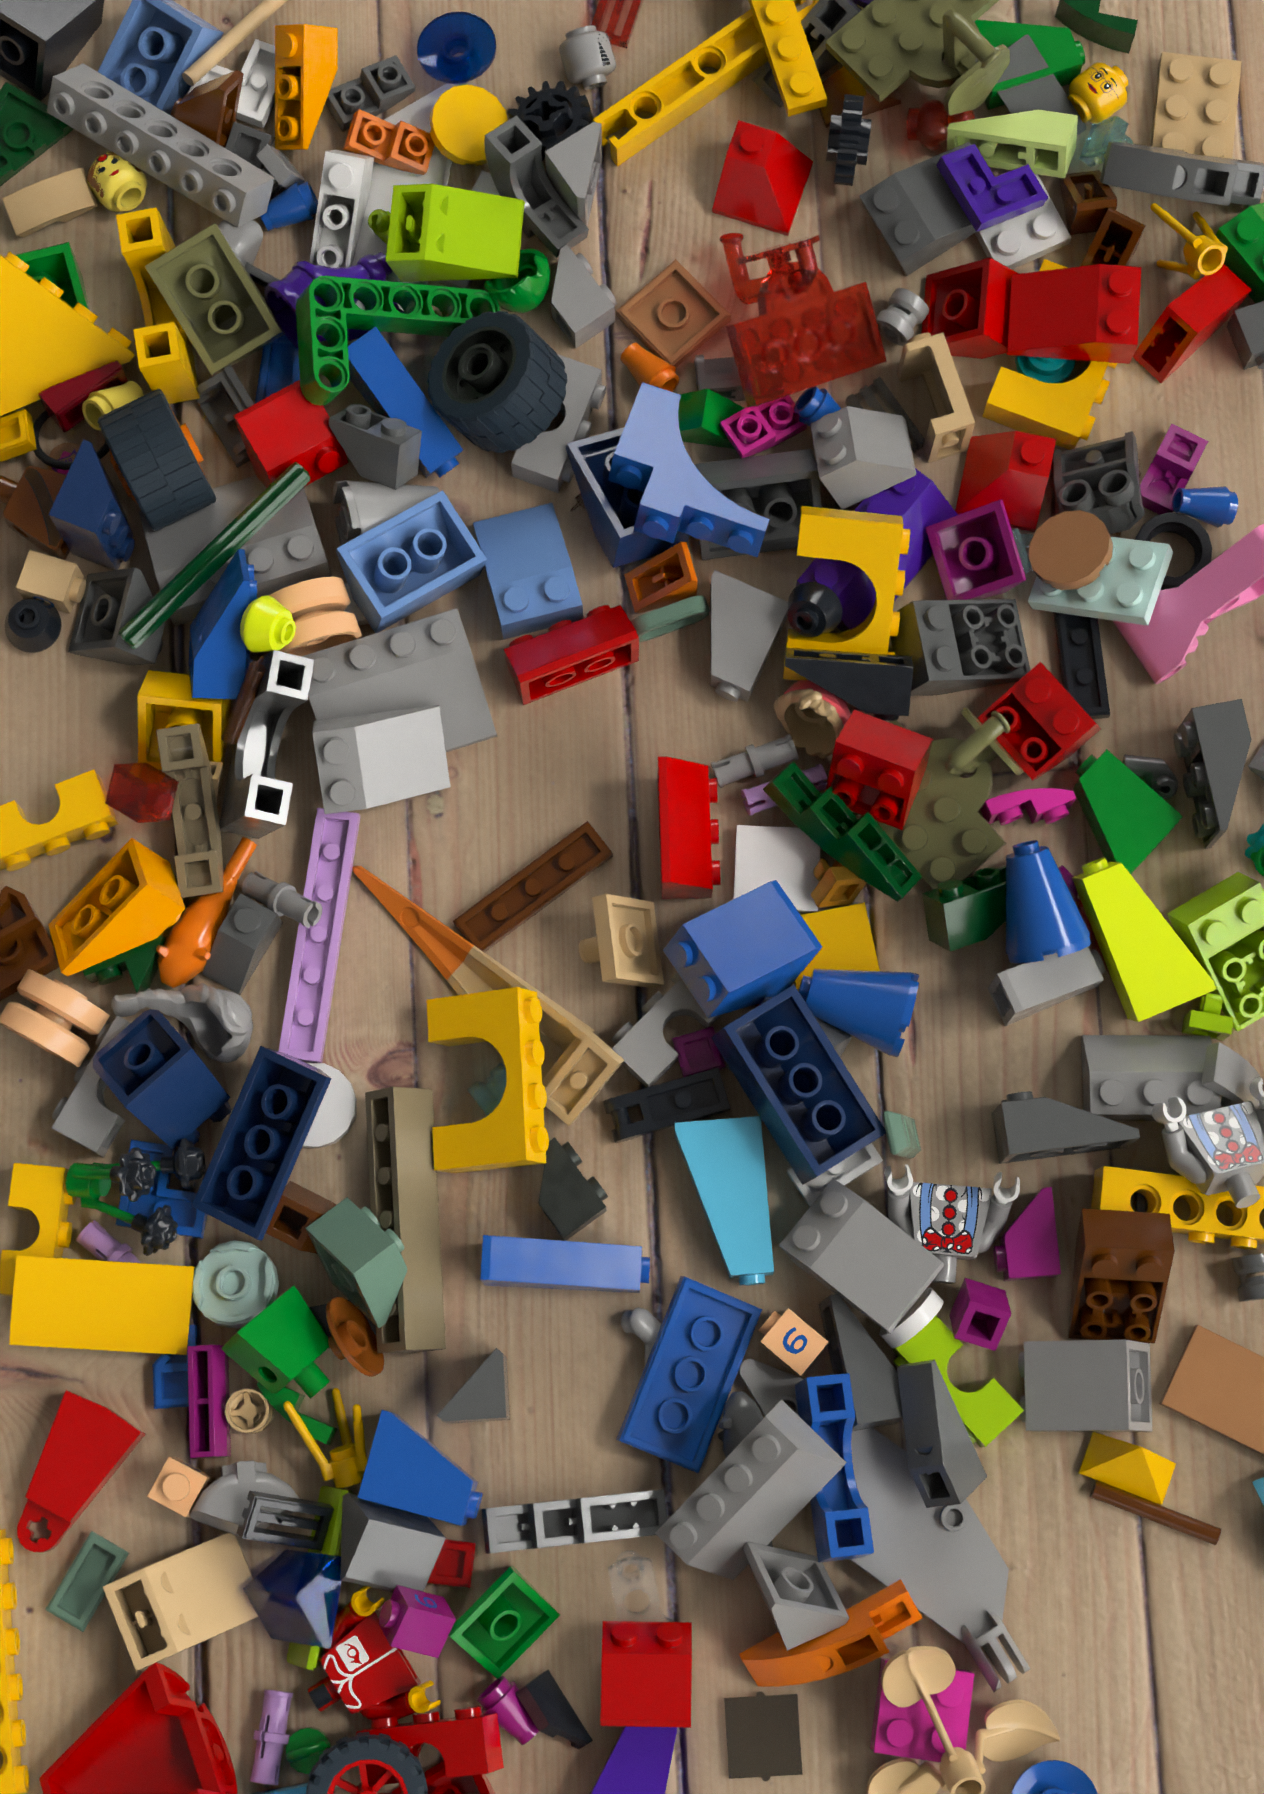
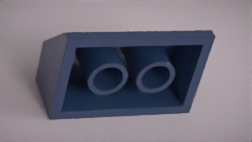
M83 439L48 515L73 555L108 569L118 570L122 561L127 562L135 546L134 535L115 488L92 443Z

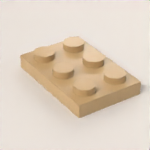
M1162 52L1158 67L1151 146L1183 150L1189 154L1232 159L1242 61Z

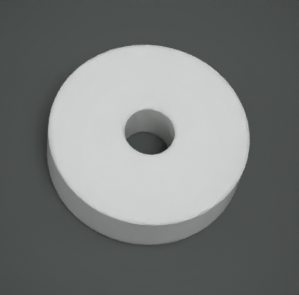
M927 1288L891 1334L882 1328L879 1335L891 1348L901 1346L914 1337L936 1316L942 1308L944 1301L932 1288Z

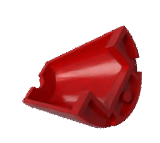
M157 1662L150 1665L39 1778L43 1794H238L231 1756L212 1714L204 1702L196 1706L195 1701H192L186 1694L190 1690V1685L179 1674Z

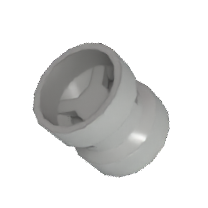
M897 288L889 298V307L887 310L880 311L873 325L885 339L903 346L913 337L914 326L924 321L929 313V308L915 293L904 288Z

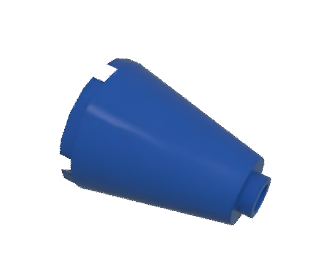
M1037 840L1022 842L1012 846L1014 853L1006 856V954L1008 955L1009 962L1043 961V956L1057 953L1058 957L1090 946V932L1047 846L1039 847Z
M813 969L811 977L803 975L799 993L815 1017L887 1055L898 1057L905 1039L900 1038L901 1032H905L906 1027H909L919 986V982H917L919 974L912 972Z

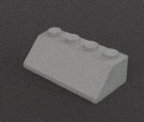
M781 1399L655 1534L687 1565L734 1580L749 1564L743 1550L746 1542L767 1546L847 1462Z

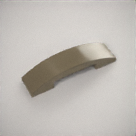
M200 724L157 729L162 772L167 773L178 855L174 856L181 897L187 898L223 892V857L218 809L210 763Z

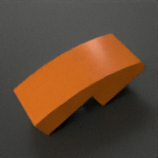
M358 109L353 114L343 150L374 157L375 163L424 175L427 173L435 144L432 141L431 134L404 121L394 125Z

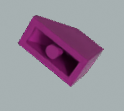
M1052 1187L1042 1188L1036 1193L999 1238L1000 1246H994L996 1272H1003L1004 1282L1054 1278L1061 1275Z

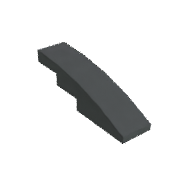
M664 1489L481 1509L486 1554L656 1535V1531L667 1521Z

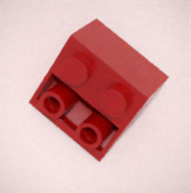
M1041 662L977 718L984 724L991 718L993 711H997L1004 716L1010 725V731L1008 733L1003 732L996 740L1033 781L1069 758L1101 730L1100 726Z
M853 710L835 741L826 790L832 787L833 793L837 794L851 811L861 815L869 812L876 821L902 830L926 771L933 739Z

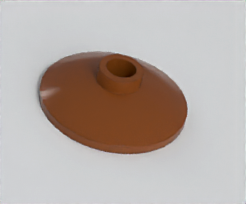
M342 1297L331 1299L326 1306V1317L331 1334L328 1343L332 1352L338 1359H346L353 1367L366 1376L374 1377L380 1374L384 1369L383 1353H377V1337L372 1331L368 1320L347 1299Z

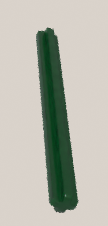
M297 462L292 463L120 629L119 635L122 640L131 648L136 649L150 637L238 549L247 543L310 481V476L306 469Z

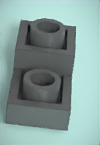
M395 55L362 68L359 78L331 88L325 104L343 132L350 128L353 114L358 109L377 116L415 92L416 87L399 58Z

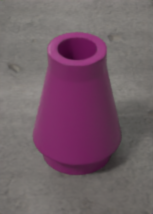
M501 1676L480 1694L477 1701L483 1707V1714L497 1713L499 1726L516 1738L521 1745H524L539 1731L515 1693L519 1690L515 1681L509 1683L504 1676Z

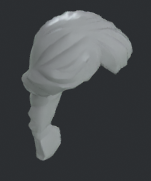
M201 983L198 986L187 985L180 991H165L159 988L153 991L148 988L136 994L115 995L111 1000L115 1016H133L140 1009L148 1007L175 1017L185 1024L204 1053L209 1058L219 1062L230 1063L236 1061L245 1053L251 1040L253 1031L252 1011L244 999L233 991L215 989Z

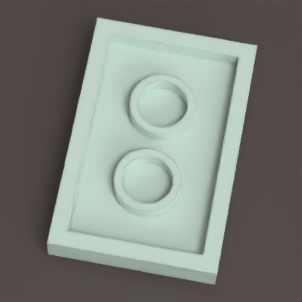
M1111 537L1113 542L1112 559L1108 566L1105 564L1104 568L1099 572L1100 576L1094 582L1079 589L1059 590L1052 588L1050 584L1043 583L1036 576L1028 603L1035 610L1148 626L1173 551L1170 545L1165 543Z

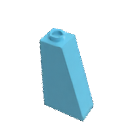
M761 1117L674 1123L675 1139L729 1279L739 1278V1285L764 1284L765 1276L773 1275L774 1263Z

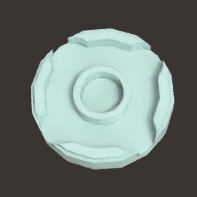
M233 1240L218 1244L209 1251L211 1253L203 1261H199L194 1270L192 1294L195 1304L206 1318L221 1327L237 1329L244 1327L276 1300L279 1279L277 1268L267 1253L250 1242Z

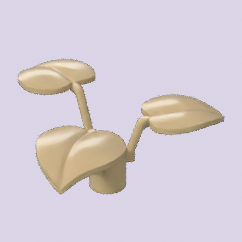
M911 1647L908 1650L898 1652L888 1660L882 1671V1689L886 1698L898 1707H909L923 1699L946 1752L941 1757L940 1771L930 1762H924L919 1766L911 1758H899L885 1763L870 1776L867 1794H936L940 1786L943 1791L948 1790L949 1794H984L986 1785L981 1774H984L986 1769L983 1764V1755L989 1760L996 1762L1013 1760L1028 1754L1042 1745L1060 1741V1737L1054 1723L1040 1707L1025 1700H1009L992 1707L985 1714V1728L977 1730L975 1734L974 1757L963 1748H953L930 1697L932 1694L944 1691L952 1683L956 1674L953 1659L945 1650L938 1647Z

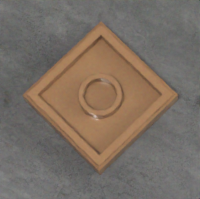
M676 259L616 311V316L654 355L675 368L731 321V314Z

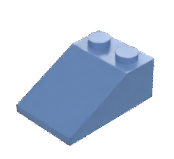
M132 0L98 72L170 115L175 102L179 98L182 99L191 88L182 78V73L219 41L224 32L173 0Z
M553 503L473 522L478 545L487 558L484 568L504 640L548 629L550 626L563 620L575 622L584 619L583 604Z

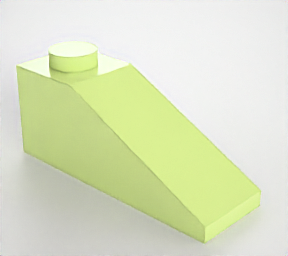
M1038 109L949 123L947 128V151L970 142L971 145H976L989 167L1014 170L1028 164L1034 174L1065 179L1076 149L1078 115Z

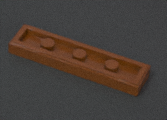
M587 821L453 920V923L467 941L485 953L611 859L613 853Z

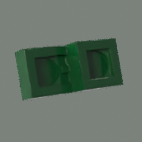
M1059 0L1055 17L1062 24L1089 41L1129 54L1138 20L1099 13L1101 0Z

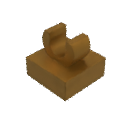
M824 858L820 859L813 869L814 876L819 883L811 893V896L817 907L851 905L867 882L860 879L837 860L832 867H829Z

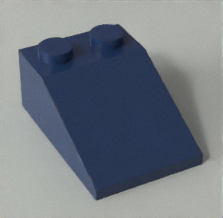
M624 427L570 442L566 445V451L595 537L613 568L661 554L680 542H688L689 539L688 534L678 531L674 543H670L634 531L639 505L644 492L608 481L613 455Z

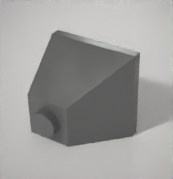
M127 568L87 575L86 588L80 602L68 652L130 666L156 663L157 656L161 652L163 645L162 635L165 623L136 649L128 646L119 635L120 629L153 598L141 570Z

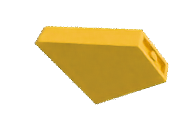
M10 251L5 257L0 254V416L40 400L38 393L53 385L116 360L123 365L130 362L135 355L128 348L132 343L130 339L113 327L107 333L94 323L98 318L96 314L79 302L73 308L60 298L64 293L62 289L45 277L38 282L25 273L30 266Z

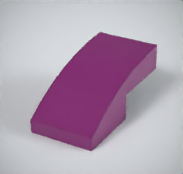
M1171 423L1140 484L1144 508L1159 515L1173 512L1172 501L1175 491L1178 488L1186 487L1209 441Z

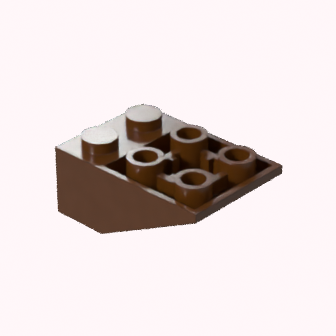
M1082 1208L1075 1247L1068 1338L1132 1340L1143 1343H1155L1175 1252L1170 1214Z

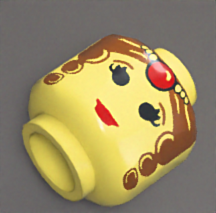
M112 151L106 152L94 160L86 178L93 194L106 209L113 212L130 211L136 208L144 199L147 188V179L143 171Z

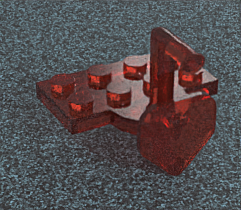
M728 233L719 238L720 242L723 243L736 296L742 303L747 305L758 302L759 316L726 326L747 407L759 406L887 362L867 283H857L833 291L828 278L817 267L813 244L820 241L819 234L786 242L745 256L741 246V241L744 239L742 234ZM795 250L797 262H789L792 260L789 251ZM767 258L770 268L768 274L750 279L746 263Z

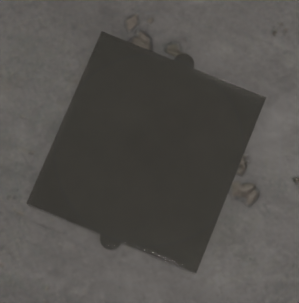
M759 1691L756 1696L724 1698L729 1779L761 1777L763 1781H768L770 1776L803 1775L797 1694L765 1695L764 1692Z

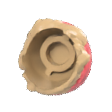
M810 680L795 682L783 695L775 700L773 705L778 720L782 723L787 733L791 735L795 747H805L807 755H818L820 758L833 754L835 741L851 715L848 703Z

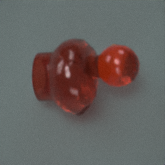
M929 100L920 108H909L907 114L908 141H919L926 149L935 151L946 140L949 123L974 120L975 115L972 110L949 115L940 100Z

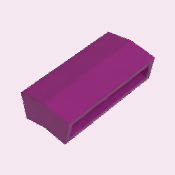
M224 1345L188 1346L190 1458L231 1457L230 1424L225 1415L226 1404L230 1398L229 1356L221 1349ZM207 1355H208V1381H207ZM208 1405H209V1424H208Z

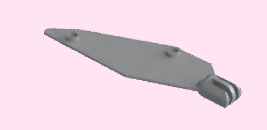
M747 1359L741 1363L739 1368L740 1376L764 1416L781 1399L785 1403H789L798 1415L795 1384L802 1381L803 1378L753 1359ZM874 1428L852 1431L853 1470L860 1497L868 1507L874 1553L850 1560L886 1587L901 1579L918 1610L965 1644L993 1692L1000 1689L1002 1685L980 1648L981 1646L999 1675L1007 1683L1017 1678L1010 1660L996 1637L1000 1640L1015 1667L1022 1674L1029 1671V1665L1002 1622L1009 1568L967 1499L961 1504L926 1508L910 1473L907 1452Z

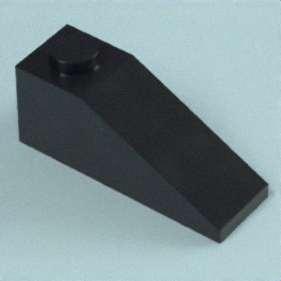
M786 648V667L865 713L874 714V717L885 721H895L899 719V716H909L913 676L912 656Z

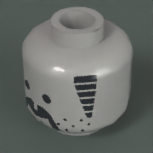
M594 25L580 27L566 33V40L560 45L559 52L567 79L571 83H582L584 90L605 85L607 83L606 76L610 75L616 68L615 57L607 33L597 31Z

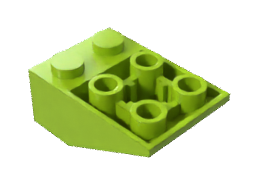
M437 184L393 185L386 262L401 282L518 278L525 202L522 199Z
M1236 872L1170 911L1167 915L1176 934L1214 981L1216 990L1211 993L1223 996L1221 1009L1226 1016L1234 1017L1233 1028L1238 1032L1264 1017V890L1260 882L1240 872Z

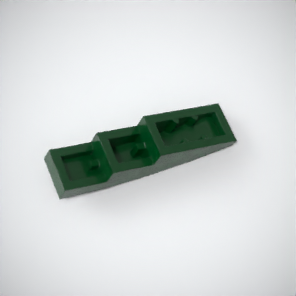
M794 761L763 788L764 792L787 817L827 854L860 879L895 901L901 900L923 877L869 812L857 818L843 800L833 793L832 787L820 793Z

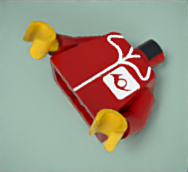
M361 1587L353 1594L351 1601L335 1616L323 1641L325 1655L319 1660L328 1676L307 1689L313 1703L322 1712L342 1699L351 1714L360 1712L363 1717L370 1720L395 1716L397 1719L416 1712L425 1713L441 1704L440 1700L430 1702L425 1695V1689L434 1685L433 1681L429 1680L421 1684L419 1677L403 1650L389 1645L379 1625L380 1611L377 1610L384 1604L385 1599L382 1597L376 1603H373L366 1594L370 1587Z

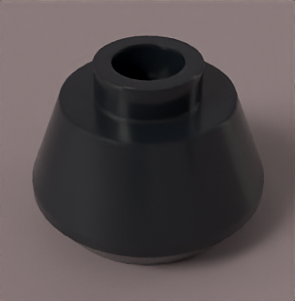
M817 582L801 583L789 595L788 621L793 630L802 636L816 637L833 631L839 625L842 619V605L837 595L827 586Z
M27 598L17 602L9 610L5 619V633L8 640L17 649L28 653L41 652L51 647L58 639L62 627L61 617L57 609L51 604L35 598Z

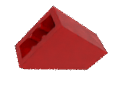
M1223 264L1216 273L1205 275L1167 305L1135 351L1133 358L1155 379L1163 383L1232 316L1234 310L1239 308L1252 289Z

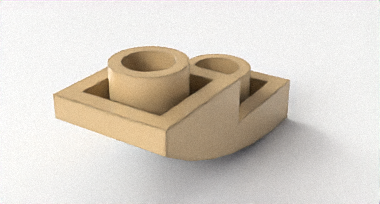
M84 168L73 169L49 177L2 198L16 236L26 237L56 221L66 223L97 207L98 204L87 183V175Z

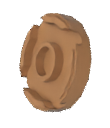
M1081 510L1065 511L1049 518L1036 530L1030 541L1028 557L1036 576L1042 582L1044 581L1050 584L1052 588L1059 590L1079 589L1094 582L1100 576L1099 572L1104 568L1105 564L1108 566L1112 559L1113 542L1105 523L1094 514Z

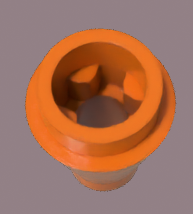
M632 343L623 351L620 360L628 368L639 386L644 382L671 392L676 389L680 378L676 374V368L673 365L645 350L638 343Z

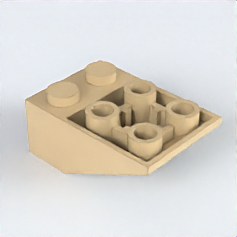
M229 1532L103 1586L136 1671L149 1667L156 1662H160L267 1613L236 1535Z

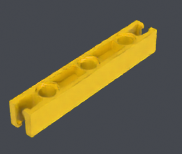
M794 0L795 4L799 3L800 5L806 2V0ZM813 0L811 5L798 12L800 21L806 17L819 0ZM750 9L593 119V122L602 124V147L608 144V142L610 143L611 160L617 167L768 62L752 10ZM713 67L718 71L713 74H707L702 72L701 69ZM642 111H648L654 114V116L649 119H642L637 114ZM622 127H627L629 129V131L619 140L615 135L610 137L608 140L606 139L607 136L611 135L612 133L616 132Z

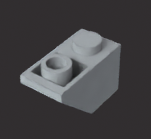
M566 244L560 248L551 299L552 318L573 346L578 348L615 322V305L617 302L611 290L605 284L599 286L591 276L593 270L587 259L581 253L575 255Z

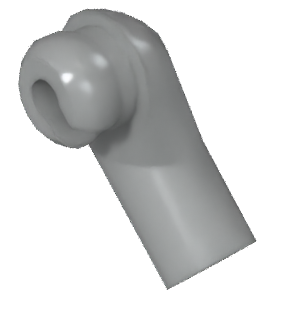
M638 1307L624 1312L621 1318V1326L626 1333H634L645 1343L646 1365L662 1324L648 1310Z

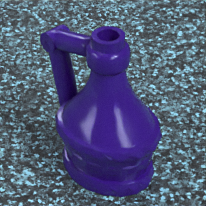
M382 252L375 255H365L358 260L357 265L347 268H331L313 265L307 261H300L292 266V270L282 280L270 282L265 287L264 295L268 306L286 333L284 335L298 348L296 301L314 279L319 276H336L387 281V276L391 275L393 270L387 264L386 255ZM314 295L317 303H319L321 306L326 307V303L324 302V300L321 297ZM393 302L396 310H398L400 313H404V311L399 308V305ZM347 329L348 341L359 339L369 330ZM316 334L319 342L326 340L322 336Z

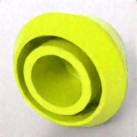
M268 595L253 600L247 606L240 624V635L249 651L255 653L281 650L292 641L296 631V625L291 612L275 598Z

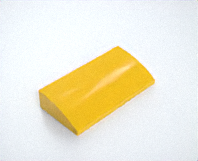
M16 1255L9 1345L187 1355L194 1267Z

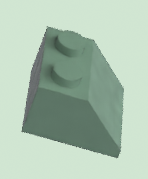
M346 1197L305 1229L331 1283L369 1320L380 1328L389 1317L408 1270L400 1253L405 1248L393 1230L388 1228L386 1231H383L380 1228V1223L369 1208L364 1206L359 1209Z

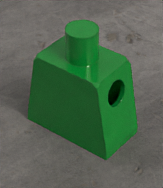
M294 1285L241 1328L221 1347L231 1359L271 1393L277 1394L294 1379L311 1399L330 1382L328 1377L314 1362L330 1347L328 1337Z

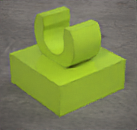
M1212 993L1205 994V997L1201 996L1199 1011L1190 1010L1184 1016L1181 1033L1195 1036H1210L1211 1039L1222 1041L1232 1034L1234 1017L1220 1015L1223 996Z

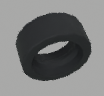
M1169 512L1154 516L1142 525L1134 539L1151 541L1156 535L1169 532L1182 536L1192 545L1195 558L1191 569L1182 576H1165L1161 590L1179 587L1211 562L1212 545L1208 533L1198 521L1185 514Z

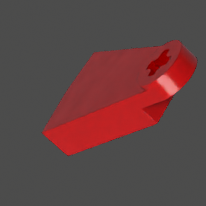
M66 1390L25 1495L27 1502L17 1525V1536L21 1545L29 1551L38 1553L51 1551L58 1546L64 1535L146 1434L113 1410ZM46 1518L49 1521L46 1528L52 1532L51 1536L48 1539L40 1538L35 1542L32 1540L35 1532L30 1529V1525L32 1522L40 1523Z

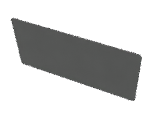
M1028 34L1008 47L1010 50V63L997 83L1049 67ZM1054 74L998 92L1011 114L1039 109L1078 115L1077 136L1086 130L1085 123L1082 122L1080 115L1067 98L1068 96Z

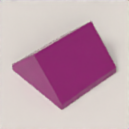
M1003 500L992 502L926 527L947 600H980L1004 594L1026 581Z

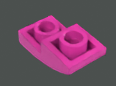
M786 390L759 406H756L755 403L751 404L719 424L741 458L752 456L782 443L806 430L808 425L799 421V415L794 412L795 402Z
M1056 788L1014 791L986 800L981 813L989 824L999 820L1002 826L1024 816L1022 810L1026 809L1032 824L1043 819L1046 824H1051L1069 815L1068 809L1071 808L1076 797L1071 790Z

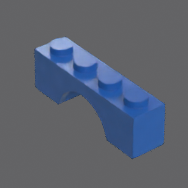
M850 1374L806 1377L795 1384L798 1415L847 1462L810 1500L818 1563L856 1559L874 1553L869 1511L860 1497L852 1462L851 1440L856 1417Z

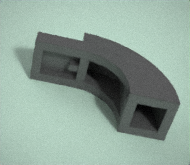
M514 116L486 134L484 139L486 159L499 195L522 199L525 202L522 231L526 236L530 238L536 235L556 258L559 256L560 248L566 244L571 249L586 239L589 228L576 216L552 186L542 162V143L518 116Z

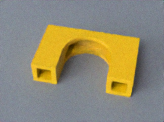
M157 207L118 214L116 219L121 252L135 279L146 326L133 329L139 369L152 391L161 389L169 404L199 399L200 394L196 389L198 381L192 343L145 268L147 264L176 246Z
M1044 259L1039 271L1068 267ZM1089 361L1088 368L1080 376L1071 381L1056 384L1042 382L1001 366L982 417L1020 432L1056 439L1055 445L1068 450L1075 449L1079 438L1087 441L1096 417L1089 415L1093 402L1101 405L1110 381L1103 379L1107 366L1115 369L1117 363Z
M801 506L797 556L841 560L856 565L872 581L876 597L869 615L855 628L845 632L826 633L816 637H805L793 629H788L786 648L895 655V652H888L890 636H898L900 612L893 611L895 595H903L905 571L898 570L900 554H908L910 529L903 528L902 516ZM784 658L783 679L808 680L786 667Z
M513 987L427 999L428 1042L449 1047L489 1042L500 1053L506 1068V1087L503 1097L498 1106L487 1117L472 1123L432 1127L434 1171L464 1173L545 1164L546 1151L549 1147V1136L544 1127L543 1108L546 1106L547 1095L542 1084L541 1065L544 1062V1048L540 1042L539 1033L542 1007L537 992Z

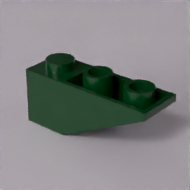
M1006 865L999 868L979 869L974 872L972 877L960 881L947 880L939 883L937 889L922 893L929 941L951 952L986 940L1006 921Z

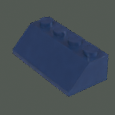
M792 985L726 1025L711 1037L802 1185L820 1176L886 1134L885 1128L795 985Z
M260 1046L192 1207L262 1241L332 1078L321 1069L291 1055Z

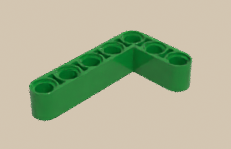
M319 276L307 286L296 301L300 387L302 394L312 404L321 406L330 403L346 388L350 377L347 329L370 331L377 327L381 332L449 337L455 328L460 327L466 320L474 317L470 309L477 312L478 315L489 311L497 312L500 311L498 301L488 291L479 289ZM314 295L321 297L326 303V307L317 303ZM354 299L361 301L365 306V310L360 309L355 304ZM393 302L399 304L402 307L404 313H400L398 310H396ZM432 306H435L440 310V312L442 313V317L434 312ZM316 334L325 338L329 347L323 346L318 341ZM319 375L325 376L330 381L331 387L325 386L320 381Z

